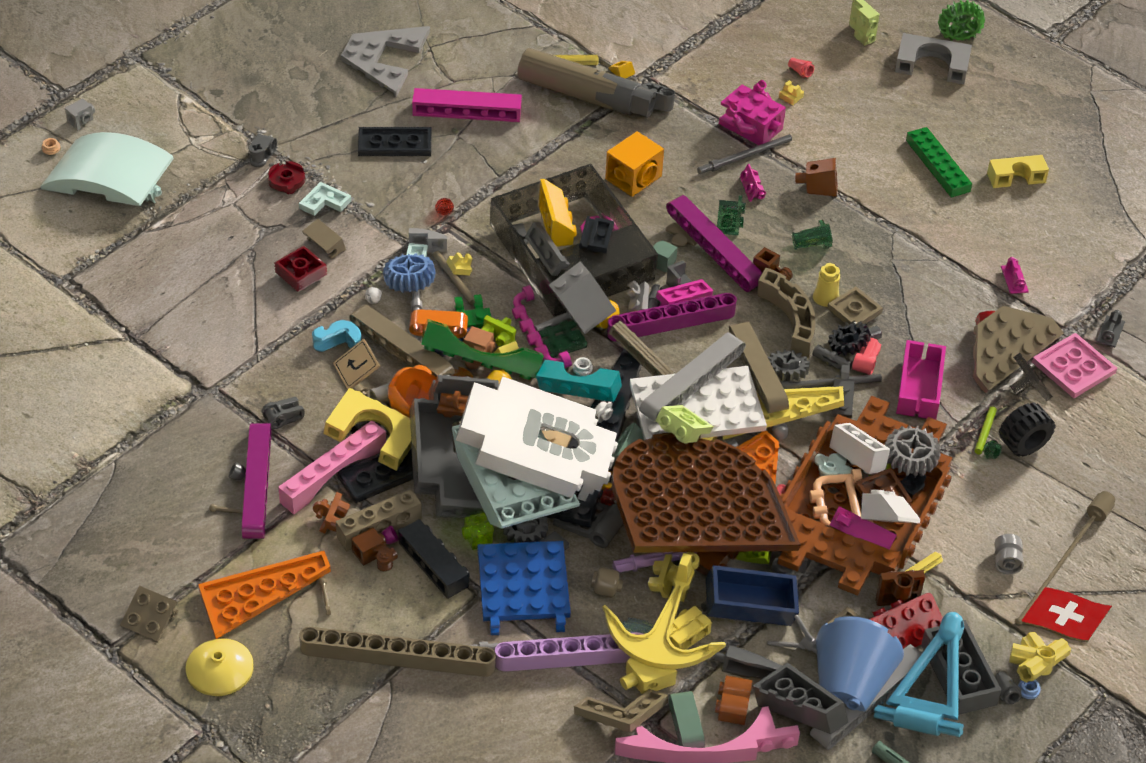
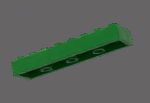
M927 127L907 132L906 142L951 198L971 192L973 183Z

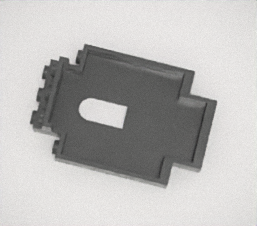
M438 375L437 379L432 381L429 389V400L414 398L410 408L414 493L435 495L436 516L488 520L457 458V453L453 452L452 424L461 421L462 416L444 417L443 414L437 412V408L440 403L441 393L454 394L455 391H460L461 395L469 396L474 382L497 390L498 380Z

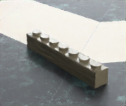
M619 321L612 326L609 334L653 376L675 374L625 324Z

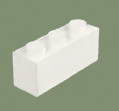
M851 423L834 425L829 446L831 449L848 459L851 464L863 469L866 474L873 475L886 469L890 452L888 447Z

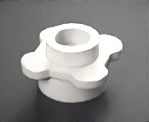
M601 402L597 405L595 410H597L596 416L599 423L603 420H608L612 416L613 403Z

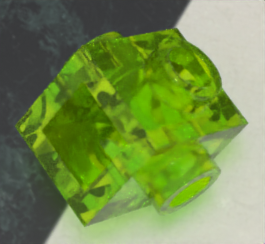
M485 513L474 514L464 518V527L461 528L462 535L465 540L468 539L472 550L478 549V544H493L494 527L487 520Z

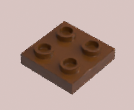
M892 468L858 480L854 485L861 497L862 493L871 494V490H884L895 492V496L903 497L909 505L912 503V499Z
M924 570L881 573L875 598L876 605L889 606L898 600L907 602L921 596L925 580Z

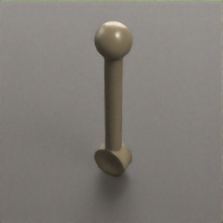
M211 504L209 507L211 512L224 511L243 514L241 509L218 507L216 504Z
M322 577L319 579V584L322 586L326 615H331L326 589L327 579Z

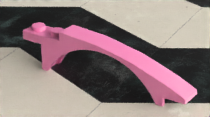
M767 706L761 708L757 719L746 732L736 739L718 746L691 748L675 745L656 737L643 726L636 728L637 735L615 739V755L664 763H733L753 761L757 758V752H768L773 749H788L797 746L800 731L798 725L775 729L769 707Z

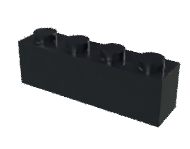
M418 519L398 530L399 545L447 599L469 587L470 574L468 569L460 565L454 553L449 552L445 548L443 541L434 536L428 525H425Z

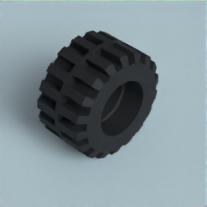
M1027 403L1018 407L1005 418L999 429V437L1014 455L1024 457L1041 449L1051 439L1056 425L1038 403Z

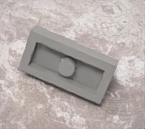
M636 281L628 283L627 286L631 288L627 291V294L630 296L628 313L648 309L649 284L643 282L638 285Z

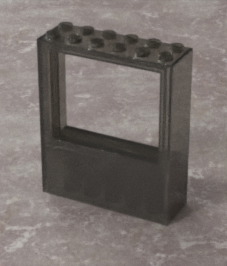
M592 164L563 172L545 180L560 188L564 198L567 197L568 203L584 197L597 216L601 219H607L606 216L611 218L619 229L615 230L613 228L607 254L589 251L588 248L584 247L579 249V243L559 250L570 264L567 269L561 270L558 276H552L541 259L535 258L512 225V222L540 213L538 206L540 181L491 198L490 226L553 317L566 313L549 284L579 262L591 273L607 297L631 289L627 284L632 281H636L640 285L643 282L647 283L655 280L658 253Z

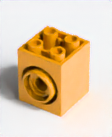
M636 131L607 151L605 179L633 197L662 177L664 148Z

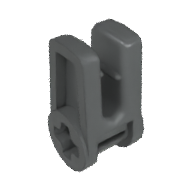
M297 397L267 403L263 406L261 413L268 419V423H271L272 429H278L304 418L305 410L302 406H299Z

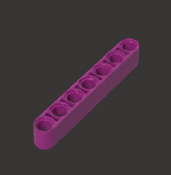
M681 195L666 204L668 214L744 291L750 292L758 287L762 272L685 195Z
M723 293L614 315L608 320L607 336L610 340L617 342L609 332L612 326L619 321L625 324L637 337H643L730 319L735 316L737 298L731 293Z
M251 423L249 425L242 539L265 538L271 423Z

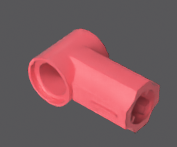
M870 338L871 341L866 342L867 346H862L860 353L856 354L852 370L872 375L876 358L881 349V344L874 338Z

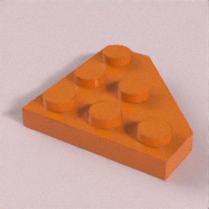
M766 430L736 448L756 460L755 464L762 471L766 470L776 484L779 441Z

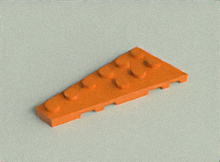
M325 551L198 584L215 639L225 635L330 573L331 567Z

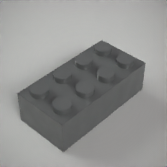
M963 620L964 630L959 640L958 715L996 706L1001 694V688L966 620ZM940 626L924 630L921 643L923 650L926 649L938 633ZM943 644L931 659L930 664L947 697V645Z

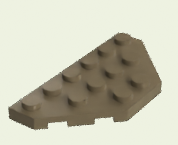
M1007 306L1000 307L974 327V335L976 337L975 344L973 345V360H975L973 379L984 393L988 392L1063 335L1064 332L1051 317Z

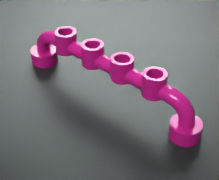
M530 285L522 287V292L514 297L512 314L515 319L520 318L522 320L519 321L521 331L523 333L528 331L529 334L526 335L528 344L536 346L534 351L541 352L544 355L543 360L563 362L565 368L572 366V361L567 351L559 353V358H552L549 355L547 346L543 344L539 332L534 328L532 319L528 317L524 305L521 304L523 299L526 302L535 299L533 289Z

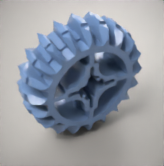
M417 253L414 255L401 254L400 257L395 256L394 259H390L385 264L383 271L384 281L389 286V289H394L396 292L401 291L402 293L405 291H409V293L411 291L418 292L419 289L424 290L425 287H429L434 282L436 274L433 261L429 257L417 255Z

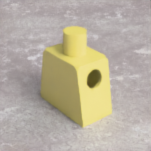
M629 658L626 662V675L620 678V683L625 690L636 686L640 693L644 694L649 689L658 691L675 685L677 671L676 669L655 668Z

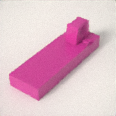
M703 279L659 290L657 291L656 298L661 302L660 306L712 296L714 290Z
M840 506L830 523V526L846 534L867 540L887 549L891 548L897 536L868 520L861 519L860 516Z

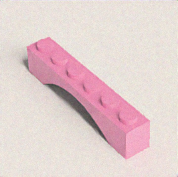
M371 420L278 487L280 504L292 514L300 511L312 501L320 488L339 470L357 460L369 458L380 453V450L386 443V431Z

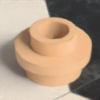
M48 138L43 141L41 148L43 153L54 155L60 151V144L56 139Z

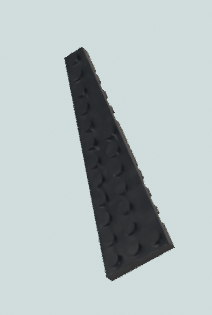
M625 348L612 369L619 371L622 383L614 402H611L613 403V414L608 420H603L601 423L597 421L596 425L617 433L615 442L619 440L626 419L625 414L630 406V398L632 396L630 379L639 378V372L642 368V365ZM595 399L590 408L595 409L601 402L608 403L609 401ZM573 437L567 448H577L579 446L578 441ZM594 490L593 494L588 495L586 501L578 499L579 507L547 515V518L559 519L563 522L591 528L597 510L596 505L602 492L601 490ZM575 491V495L577 498L580 491Z

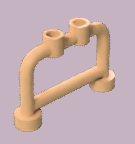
M851 469V474L825 475L815 480L813 491L809 492L810 503H816V507H813L814 519H820L821 523L830 526L831 522L828 520L827 506L824 503V492L821 486L823 484L843 482L846 485L852 513L861 517L854 486L856 481L862 479L861 469Z

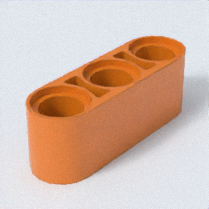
M418 309L411 313L409 331L413 335L422 336L427 319L447 324L457 338H463L466 335L468 316L463 312Z

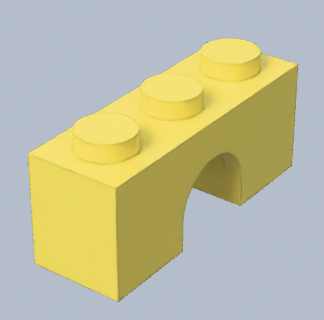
M1043 155L993 159L989 162L987 175L993 188L1010 187L1013 176L1025 178L1028 185L1046 183L1049 168Z

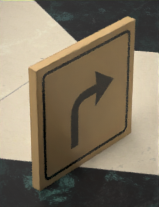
M362 339L333 362L347 389H353L380 367L365 339Z

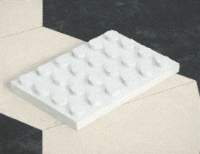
M748 366L723 369L681 404L714 426L710 434H702L701 438L766 431L767 424ZM675 374L630 379V388L644 440L652 438L654 434L669 433L664 431L659 423H655L639 412V407L646 397Z

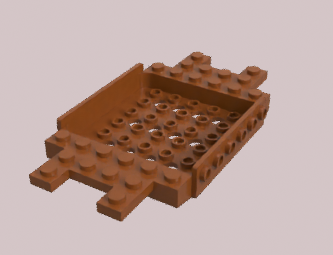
M874 396L870 397L857 421L837 414L832 425L831 422L827 421L824 427L820 426L816 435L817 439L811 441L809 453H804L801 466L796 467L793 480H789L786 485L785 494H780L801 545L799 551H782L778 564L798 572L806 557L844 572L838 583V588L857 596L870 572L880 575L890 571L897 572L899 568L904 569L909 557L912 558L915 552L916 543L921 541L923 530L927 529L930 516L935 514L938 501H941L943 498L945 487L948 488L952 476L949 473L953 457L940 453L937 466L931 472L926 471L924 490L912 500L910 505L920 518V523L873 520L874 524L897 535L890 549L854 537L813 519V507H816V503H810L809 492L813 491L815 480L821 477L818 470L819 466L814 462L815 456L823 454L829 457L831 454L837 453L829 447L834 425L851 423L883 445H885L889 434H892L894 429L899 430L901 426L907 428L908 425L886 417L885 414L889 409L890 402ZM928 417L921 430L926 428L927 433L933 432V438H938L939 443L947 424ZM856 465L851 466L853 469H861ZM898 468L892 469L899 481L906 477V472L902 471L899 473ZM861 469L862 479L868 477L869 474L864 473ZM845 482L823 484L821 486L830 522L839 506L852 512L849 499L847 498L848 493ZM831 487H835L840 492L833 494L830 493L828 489ZM855 488V490H856V495H857V497L859 498L858 503H859V507H860V511H861V509H862V497L860 496L859 492H858L857 489Z

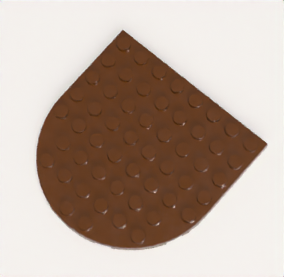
M672 432L652 435L650 439H638L631 443L616 459L611 478L612 490L634 553L799 551L801 544L777 487L766 470L762 471L755 464L756 460L728 443L715 439L714 442L701 439L700 435L697 442L685 444L680 442Z

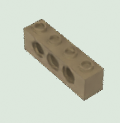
M410 489L336 521L337 538L347 552L352 549L351 538L373 527L380 534L389 526H392L396 531L418 519L421 520V502L413 490Z

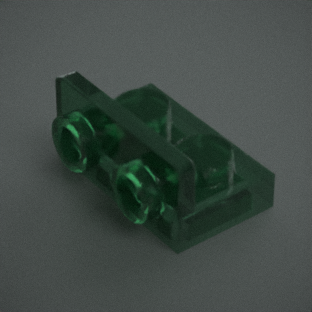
M738 195V201L719 200L717 228L723 234L739 235V228H743L744 217H741V214H745L746 202H742V195Z

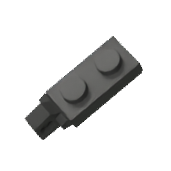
M842 365L840 375L835 376L833 387L843 386L844 406L832 409L831 417H836L839 414L849 419L852 418L854 377L849 376L850 365Z

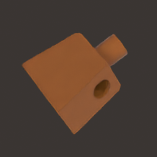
M836 158L807 162L806 172L795 173L796 184H806L807 193L836 197L838 189Z

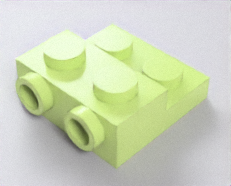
M853 0L849 25L855 30L854 37L865 46L876 40L880 14L864 0Z
M683 405L662 407L655 420L664 431L672 432L680 442L685 444L697 442L700 435L710 434L714 427Z

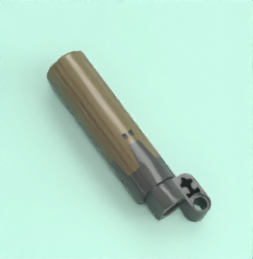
M532 48L524 51L518 64L517 75L519 80L630 116L635 113L648 118L654 108L665 112L673 110L675 91L655 83H645L641 86L638 82Z

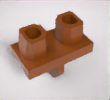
M455 391L454 394L441 393L437 412L443 414L444 417L450 418L454 415L463 416L468 396L461 395L460 391Z
M336 492L330 505L327 499L314 503L313 511L316 513V517L321 519L322 516H325L319 532L325 534L327 529L336 532V521L341 518L334 516V514L336 513L342 517L346 516L350 504L340 500L342 497L341 493Z

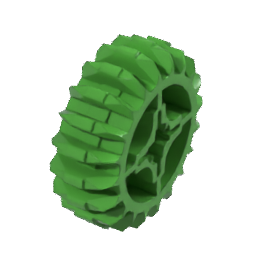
M960 0L959 3L953 1V5L947 4V9H942L938 19L941 34H943L944 38L949 37L950 40H970L971 37L976 38V33H981L985 23L984 11L979 4L976 5L974 1L969 2L968 0L965 2Z

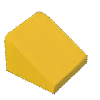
M622 60L609 67L613 74L625 79L635 74L631 61Z

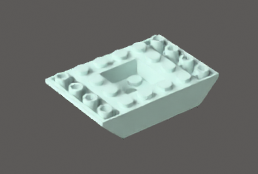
M460 425L452 426L457 458L490 524L499 528H505L580 506L575 493L570 498L519 479L513 480L508 478V475L476 465L479 448L456 441ZM540 429L538 438L546 440Z

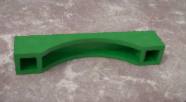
M430 319L426 321L420 340L421 345H424L423 348L435 352L438 349L449 357L458 355L466 362L473 363L474 360L482 362L481 366L493 369V366L499 367L508 374H512V372L519 373V377L531 380V377L536 378L544 357L541 352L524 347L505 353L479 351L460 341L451 332L447 324Z

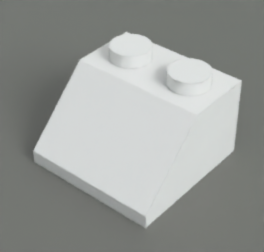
M871 490V494L862 493L861 519L882 522L920 523V518L903 497L895 496V492Z

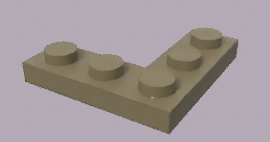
M649 689L625 708L586 697L574 706V714L588 720L600 722L606 726L621 729L624 732H632L668 703V695Z

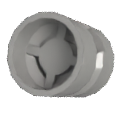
M1004 534L997 537L994 542L996 569L1003 574H1016L1020 572L1024 566L1021 538L1014 534Z

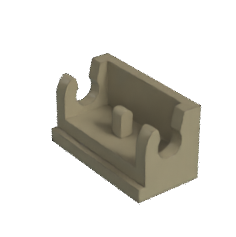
M319 219L302 231L309 241L315 242L325 253H330L328 257L331 259L346 250L343 239Z

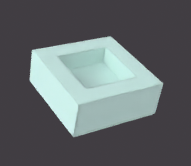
M409 243L406 255L417 253V255L427 257L428 245Z

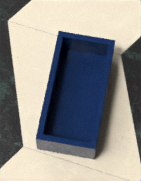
M713 565L706 577L707 616L792 626L795 621L794 616L799 614L797 576Z

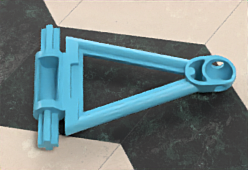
M948 612L944 615L938 633L886 701V704L897 708L877 705L874 709V718L893 722L896 727L935 736L943 733L960 737L963 734V724L944 720V718L958 720L959 640L964 630V621L961 615L956 612ZM943 644L947 645V705L905 696Z

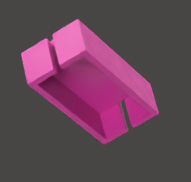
M906 340L896 414L908 416L918 414L920 418L927 419L930 417L936 420L940 405L946 346L928 343L926 357L921 359L924 342Z

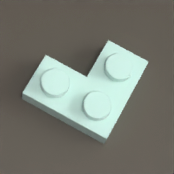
M320 182L299 202V209L315 216L327 205L341 212L351 202V195Z

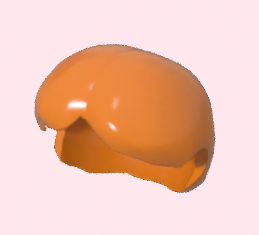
M416 365L413 368L405 367L399 370L392 378L388 387V399L391 408L410 418V408L414 398L429 400V389L432 381L436 380L437 377L433 376L431 370L423 365Z

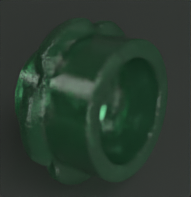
M996 440L987 442L983 448L987 459L998 458L1002 450L1001 444Z

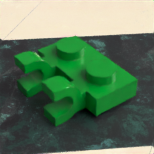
M481 294L474 295V310L464 311L462 297H454L455 312H463L468 316V328L473 326L481 329L484 326L486 315L491 317L490 308H483Z

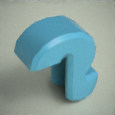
M346 320L332 323L327 330L320 326L312 332L313 348L323 352L346 342L351 349L361 341V332L354 323Z

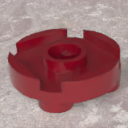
M286 161V164L282 165L280 163L273 165L268 171L269 186L286 194L295 193L305 183L304 168L292 161Z

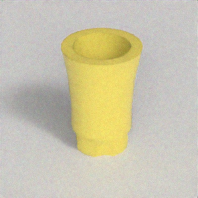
M827 263L821 267L818 282L813 293V300L824 307H828V303L839 297L840 269L835 264Z

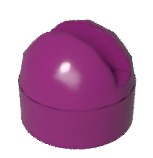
M392 526L385 528L381 532L386 538V544L388 545L399 540Z

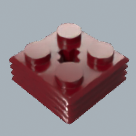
M305 246L274 262L275 273L297 292L327 275V265Z

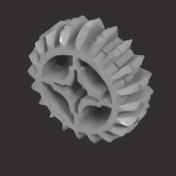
M909 424L907 428L901 426L899 430L894 429L885 442V446L890 449L887 463L891 464L892 469L898 468L899 473L902 471L906 472V476L910 473H913L915 477L918 473L924 476L926 471L931 472L937 466L940 459L941 448L940 444H938V438H933V432L927 433L926 428L920 430L918 425L915 428H912Z

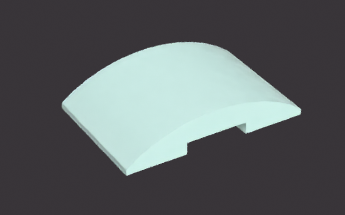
M111 132L87 134L74 141L40 187L42 190L74 195L77 190L103 194L106 196L107 201L140 206L174 158L160 147L133 136Z

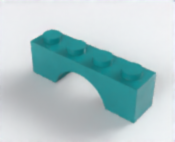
M544 360L536 375L539 390L614 402L622 387L619 371L600 368L588 376H573L565 371L563 362Z

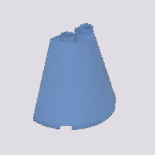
M847 616L835 618L834 622L829 624L826 622L820 628L816 637L819 685L842 700L849 709L865 712L903 660L904 651L902 644L896 636L892 637L887 633L888 629L869 619Z

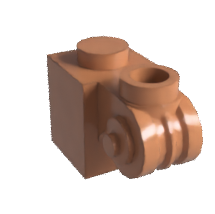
M473 326L464 338L466 345L479 351L493 353L496 346L494 333ZM475 360L473 363L465 361V365L469 369H477L482 363Z

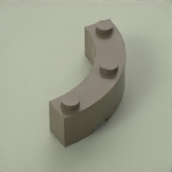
M765 268L758 282V297L772 302L787 315L794 329L791 351L794 350L795 354L802 353L801 357L806 356L809 359L815 337V313L807 295L796 283L793 285L786 280V276Z

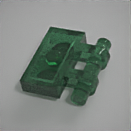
M565 320L560 322L559 325H549L544 327L543 330L538 331L541 338L547 337V339L543 340V344L547 346L549 355L552 358L558 357L559 353L565 351L571 353L587 348V341L579 329L571 330L576 328L574 320L569 322ZM563 332V334L555 336L556 333Z

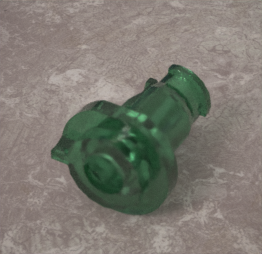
M823 219L818 220L817 227L805 229L797 233L792 232L795 250L801 247L806 248L822 245L824 250L833 247L829 223L825 224Z

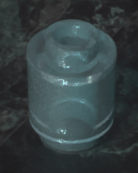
M628 617L627 621L622 622V625L630 633L646 634L653 628V624L648 623V620Z

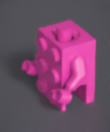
M764 80L756 83L753 86V90L741 84L721 101V105L727 109L726 113L719 118V124L753 143L761 145L769 142L783 129L786 107L773 101L768 92L764 91L767 86Z

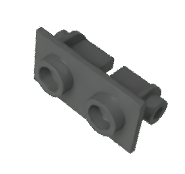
M1115 310L1111 312L1110 316L1106 315L1096 342L1116 347L1125 321L1122 320L1121 311Z

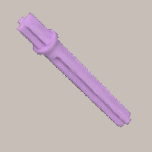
M687 552L648 553L639 556L632 554L629 558L613 561L612 565L613 569L619 571V573L629 570L635 572L638 568L653 566L654 561L664 560L665 554H672V561L681 560L683 553Z

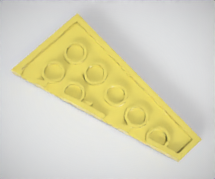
M843 386L784 389L788 397L789 409L769 414L757 392L767 424L766 428L844 406ZM746 433L725 435L723 436V440L743 435Z

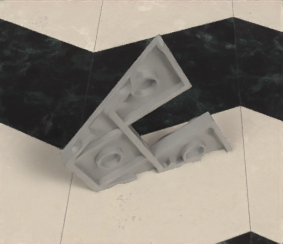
M430 26L352 34L341 54V61L351 65L356 71H362L365 73V77L378 83L382 88L386 87L397 97L408 76V69L377 62L386 46L419 53L430 33Z

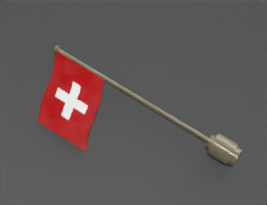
M1102 491L1098 493L1087 507V513L1090 517L1089 521L1020 617L1015 618L1014 622L1016 625L1026 624L1043 628L1081 642H1088L1112 608V605L1096 603L1070 592L1049 588L1047 585L1092 522L1104 521L1115 506V497L1110 492Z

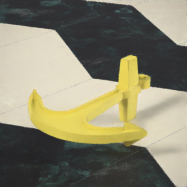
M683 553L673 578L674 589L650 632L644 635H635L628 632L618 617L606 605L602 606L607 627L613 640L623 652L634 660L655 668L681 669L697 665L726 647L725 642H716L689 650H682L675 647L669 639L680 601L684 602L695 576L694 570L699 566V556L696 553Z

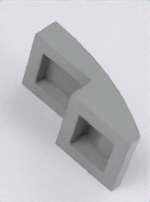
M409 228V243L428 245V252H447L446 235L426 229Z

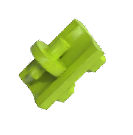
M486 315L484 326L481 329L494 333L497 346L501 347L516 341V329L511 326L510 318L505 317L501 321Z

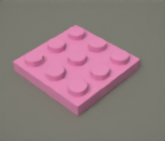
M1076 333L1036 355L1032 360L1036 367L1072 398H1076L1117 372L1115 365Z

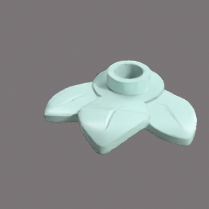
M833 453L829 457L817 454L814 459L815 464L819 466L820 476L851 474V469H853L846 465L847 459L839 453Z

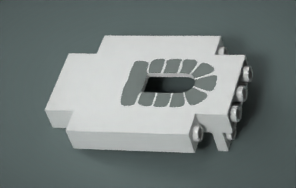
M503 376L497 390L474 382L456 436V441L479 448L476 465L570 498L573 497L575 491H580L577 499L586 501L588 495L593 494L594 490L600 491L603 484L607 485L611 475L608 469H611L614 462V457L611 455L615 453L618 442H615L617 433L596 426L598 419H595L597 410ZM541 425L574 437L578 441L579 446L575 449H570L538 438Z

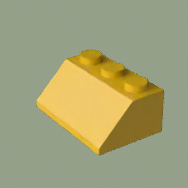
M540 179L538 206L545 230L557 247L573 245L577 231L576 226L572 225V213L568 211L567 197L564 198L560 188L545 179Z

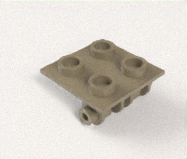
M139 585L120 626L158 642L169 619L177 616L178 610L175 609L177 601Z

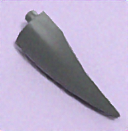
M729 645L727 654L717 652L713 659L724 663L723 672L746 678L763 679L782 667V665L763 656Z

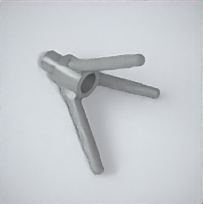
M798 615L794 616L795 620L805 635L800 643L767 641L768 645L807 649L809 652L812 650L817 654L816 639L809 634Z

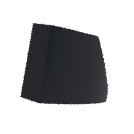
M910 473L900 481L912 500L924 490L926 475L924 474L923 476L918 473L915 477L913 473Z

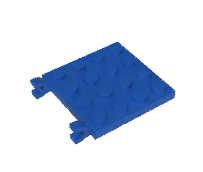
M563 541L478 544L483 622L490 621V634L499 635L500 621L555 618L556 632H565V618H570L571 611Z

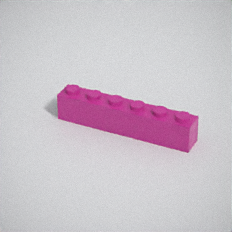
M414 88L412 100L413 116L520 122L521 94Z

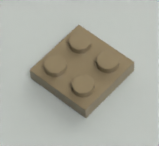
M856 286L828 303L827 308L844 323L848 322V324L852 323V321H855L856 324L860 321L863 324L868 323L882 314L883 307Z

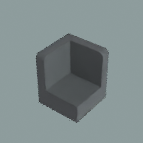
M684 261L668 266L666 283L669 287L692 282L685 274L686 263Z

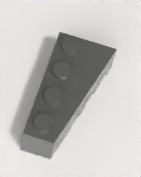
M786 663L753 685L759 707L768 706L772 712L829 734L834 733L848 723L844 702L789 663Z

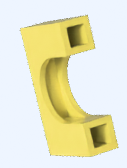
M349 388L325 422L323 434L342 442L357 423L371 420L380 423L388 430L390 437L380 450L378 462L397 471L412 448L410 418L395 409L381 404L377 400L363 395L359 391Z

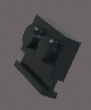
M587 216L579 249L584 247L588 248L589 251L607 254L614 221L601 218L591 219L590 216Z

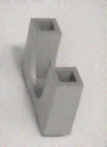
M903 33L895 72L912 75L915 62L919 58L933 56L944 60L948 64L947 82L964 84L972 45Z

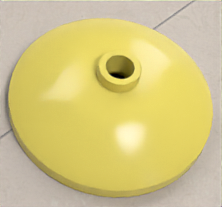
M213 639L202 643L191 652L186 662V676L189 683L197 691L210 696H224L240 690L248 683L253 673V659L249 650L241 643L231 639Z

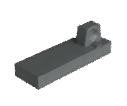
M533 222L525 237L550 274L558 276L560 271L567 269L570 263L565 256H562L541 223Z

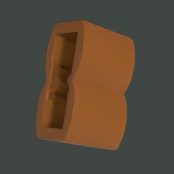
M726 675L725 682L720 681L718 695H722V699H717L715 713H719L718 721L745 725L752 680Z

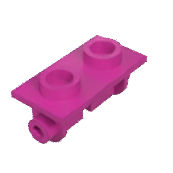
M747 164L746 168L741 172L740 179L749 202L754 197L763 199L765 198L766 191L760 185L761 181L758 172L751 169L750 164Z
M1014 257L1008 258L1007 264L1001 266V270L1009 293H1029L1018 260Z

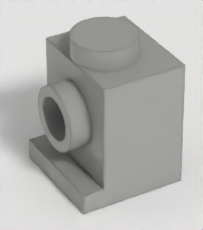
M82 98L65 107L67 122L77 131L80 130V126L93 120L94 106Z

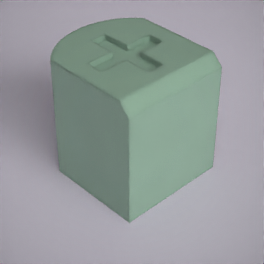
M665 241L657 242L653 246L652 267L667 272L668 266L676 262L678 247Z

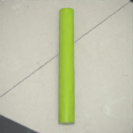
M989 407L974 450L978 455L982 454L997 412L995 407Z

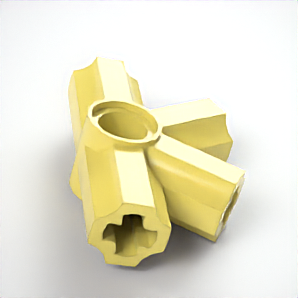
M1031 632L1022 638L1021 645L1013 643L1009 662L1019 665L1017 673L1020 679L1027 683L1034 681L1041 675H1049L1052 672L1053 666L1070 655L1071 648L1068 642L1062 638L1046 646L1036 632Z

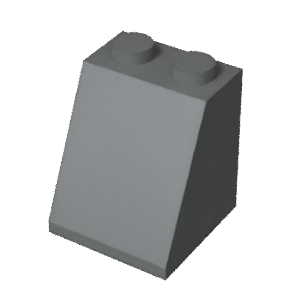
M581 262L549 284L565 311L584 334L616 311L596 280Z

